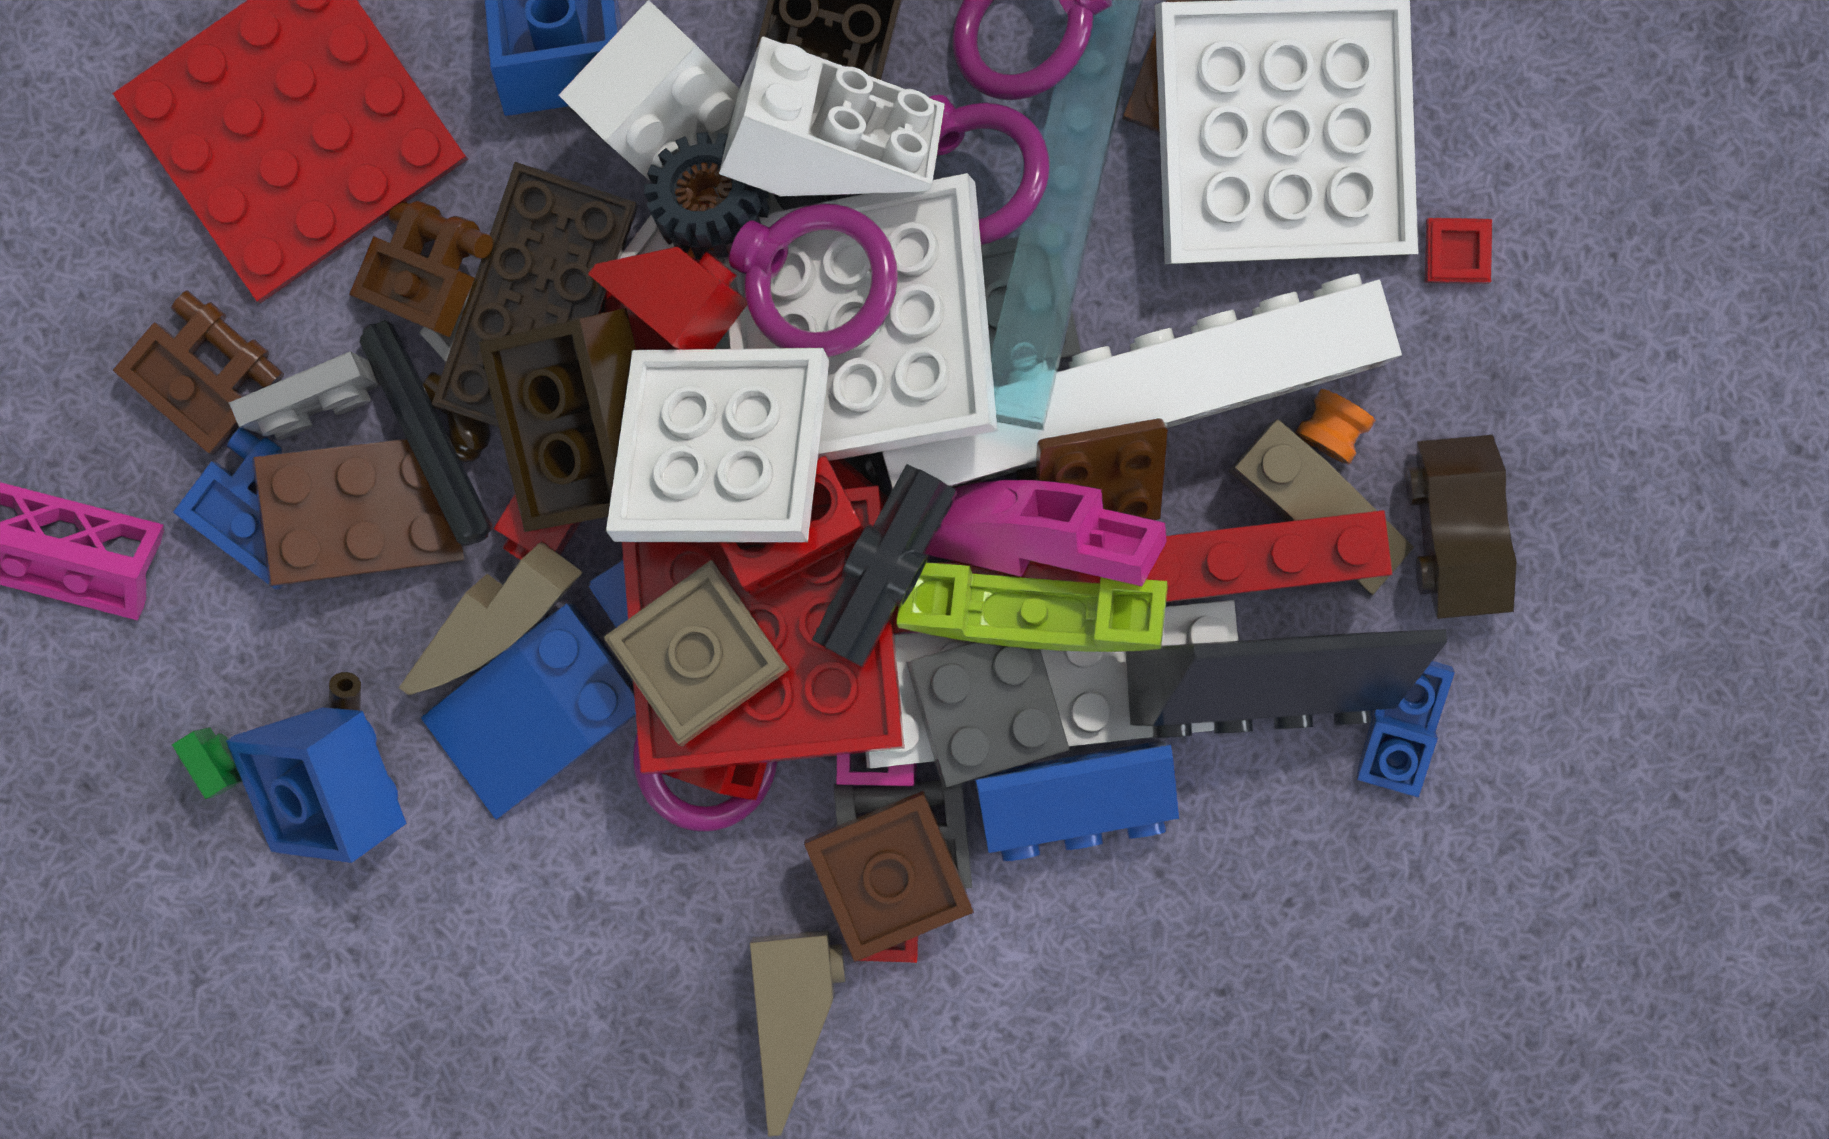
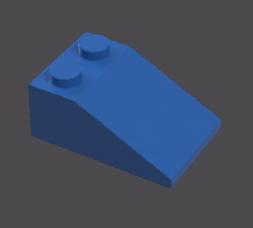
M485 0L490 68L504 115L509 116L569 107L559 94L622 28L618 0Z
M565 604L519 638L508 649L500 653L423 715L421 719L497 820L636 717L634 685L575 604Z

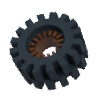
M708 132L697 133L698 144L690 146L686 136L676 140L675 142L680 151L673 155L667 148L662 150L658 157L663 168L651 164L647 175L652 184H644V194L648 200L646 204L664 240L668 245L673 243L674 247H679L686 253L691 248L695 258L699 260L711 248L714 249L718 259L728 257L726 245L734 241L743 225L751 220L761 223L759 217L768 218L770 210L766 200L770 198L768 191L719 174L728 135L718 133L715 144L712 143ZM709 187H717V192L720 198L716 199L717 203L714 205L711 202L709 203L710 207L707 208L706 205H701V208H699L700 205L696 195Z

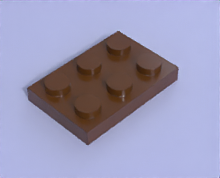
M407 439L258 456L252 459L269 586L464 561L463 547L457 542Z

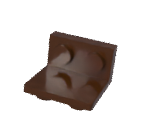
M1157 418L1041 439L1037 442L1036 467L1017 470L1016 480L1059 482L1101 489L1103 509L1151 520L1161 519L1167 427L1163 419Z

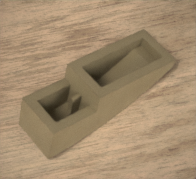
M541 541L521 559L503 585L489 574H486L464 594L399 688L407 695H412L448 683L479 668L508 649L533 627L563 597L583 572Z

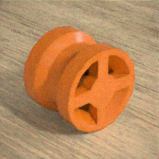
M1320 389L1314 399L1315 412L1310 420L1302 421L1299 424L1295 434L1304 442L1317 447L1319 451L1329 457L1349 465L1356 455L1354 444L1359 435L1369 432L1376 420L1368 412L1342 396L1326 389Z

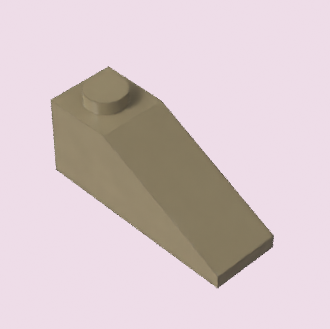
M1278 419L1267 425L1228 471L1286 522L1377 511L1323 457ZM1386 520L1393 573L1414 546ZM1389 576L1355 581L1371 595H1374Z
M829 930L753 937L750 942L768 1137L781 1136L835 994L834 983L846 982L842 944L830 945Z

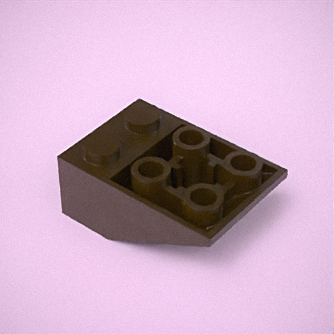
M768 0L756 50L763 36L782 44L796 45L809 54L844 67H855L865 72L868 76L882 80L902 0Z

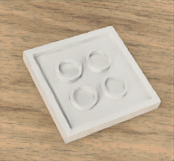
M824 349L632 350L606 532L614 542H808L829 368V358Z

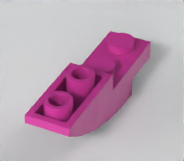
M999 480L954 487L958 492L953 500L954 503L925 553L1017 576H1022L1029 562L1035 561L1143 586L1166 544V529L1164 522L1103 509L1101 489L1038 480Z

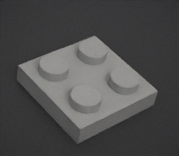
M350 351L229 402L239 427L261 433L263 436L274 434L276 440H281L312 427L309 416L318 412L333 409L335 415H340L368 404L371 401L368 391L381 385L369 361Z

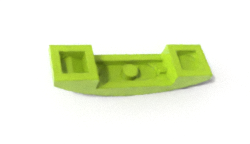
M926 562L911 594L904 605L898 609L897 626L898 628L956 640L1029 649L1079 652H1125L1161 649L1168 583L1167 581L1145 580L1143 586H1138L1101 577L1099 584L973 574L970 566Z

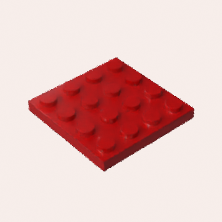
M247 0L112 93L252 296L259 303L264 302L388 216L389 211L401 202H408L468 160L358 0Z
M879 486L845 489L864 528L869 524L874 525L882 510ZM825 491L814 492L810 521L821 519L827 514L831 507V495ZM622 542L628 619L712 560L790 669L683 746L677 744L633 680L640 772L642 774L648 775L905 748L893 616L890 617L864 668L812 640L817 631L816 628L819 627L829 604L834 600L845 579L842 577V572L856 542L754 596H751L742 587L720 542ZM740 542V545L745 551L755 552L763 549L769 542Z

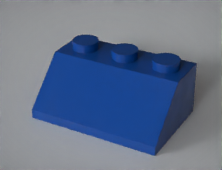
M1161 740L1016 766L975 779L988 853L1001 851L1004 862L1040 855L1039 844L1064 840L1066 850L1103 844V832L1127 828L1129 839L1162 834L1166 832L1164 821L1179 819L1171 744Z

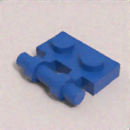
M239 428L227 444L229 449L244 459L236 472L232 474L217 462L211 461L173 513L269 584L257 492L253 490L255 478L252 459L258 456L281 454L282 448L268 437L260 440L248 430ZM283 585L271 586V587L274 588V589H281V587H282Z

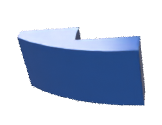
M1432 661L1395 709L1374 710L1372 715L1373 722L1370 723L1356 776L1357 780L1419 797L1438 740L1436 729L1455 674L1452 666Z

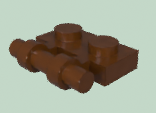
M401 202L389 211L391 223L397 225L391 242L389 243L373 236L349 295L450 337L475 279L458 271L463 258L470 255L480 259L486 258L492 251V237L481 232L475 222L460 216L445 218L441 215L439 209L425 202ZM434 240L435 243L429 257L421 256L420 253L424 244Z
M187 290L171 306V310L187 323L174 337L162 325L154 322L116 365L113 371L207 453L215 455L239 427L229 402L244 397L237 391L241 385L251 378L259 386L265 388L281 381L284 373L267 359L269 351L255 339L247 342L225 323L226 314L212 302L203 304ZM206 341L210 342L230 360L219 374L194 354Z

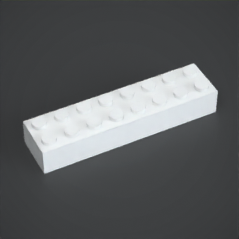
M1359 274L1349 275L1322 284V289L1314 291V298L1299 302L1297 292H1291L1260 302V307L1252 309L1253 316L1237 320L1235 311L1229 310L1197 320V325L1191 327L1192 334L1174 338L1172 328H1167L1135 338V343L1129 345L1130 352L1112 356L1109 346L1072 356V361L1068 363L1070 369L1049 375L1047 364H1042L1009 375L1010 379L1007 380L1008 387L994 391L998 431L882 451L892 490L906 464L923 470L952 488L979 483L1017 472V470L1036 466L1037 442L1044 438L1157 418L1163 419L1166 427L1169 428L1384 366L1401 356L1402 353L1381 281L1379 279L1362 284Z

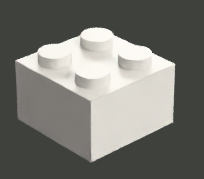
M648 0L569 83L559 96L605 142L650 181L647 172L651 164L663 168L658 157L662 150L667 148L675 155L680 151L675 142L676 140L686 136L690 146L698 144L697 133L708 132L710 136L713 132L723 128L730 122L739 88L690 38Z

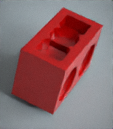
M826 456L817 460L814 491L822 490L831 495V507L824 517L810 521L808 542H769L763 549L755 552L743 550L740 542H720L739 582L751 596L857 542L865 528Z

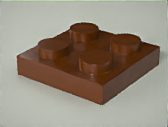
M924 790L807 838L804 841L805 848L854 962L974 913L973 905Z

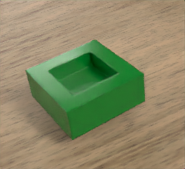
M211 727L192 731L172 744L205 800L222 795L242 782L226 743L228 738L222 733L215 735Z

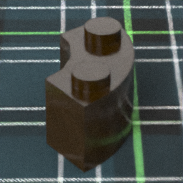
M1493 435L1417 441V467H1407L1406 492L1410 506H1420L1424 556H1417L1416 579L1419 593L1431 594L1437 619L1514 612L1517 560L1508 522L1506 469Z

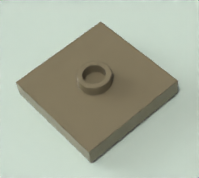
M712 560L604 636L606 642L680 746L688 743L790 670Z

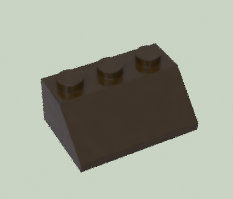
M627 308L478 342L524 532L608 517L632 350H636Z

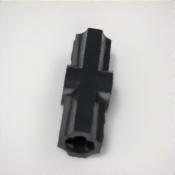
M906 464L874 525H867L853 547L842 572V577L845 579L834 600L829 604L819 627L816 628L817 631L812 639L814 642L864 668L896 606L901 608L915 587L928 559V554L925 552L954 503L953 500L958 493L956 489L923 470Z

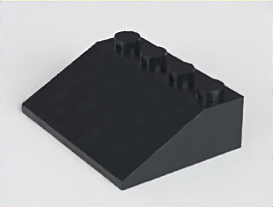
M1446 629L1366 632L1163 645L1161 649L1126 651L1130 725L1153 726V738L1192 736V723L1213 722L1214 733L1253 731L1252 719L1273 717L1274 729L1313 727V715L1333 713L1334 725L1372 723V710L1395 709L1447 643Z

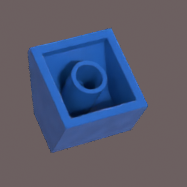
M322 707L236 734L226 740L271 852L352 863L407 824L398 802L397 788L388 776L376 746L377 738L375 731L366 720L363 711Z

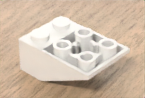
M762 36L737 94L719 174L779 196L929 192L933 182L944 103L930 99L917 90L903 89L868 76L865 72L855 67H844L814 56L796 45L782 44Z

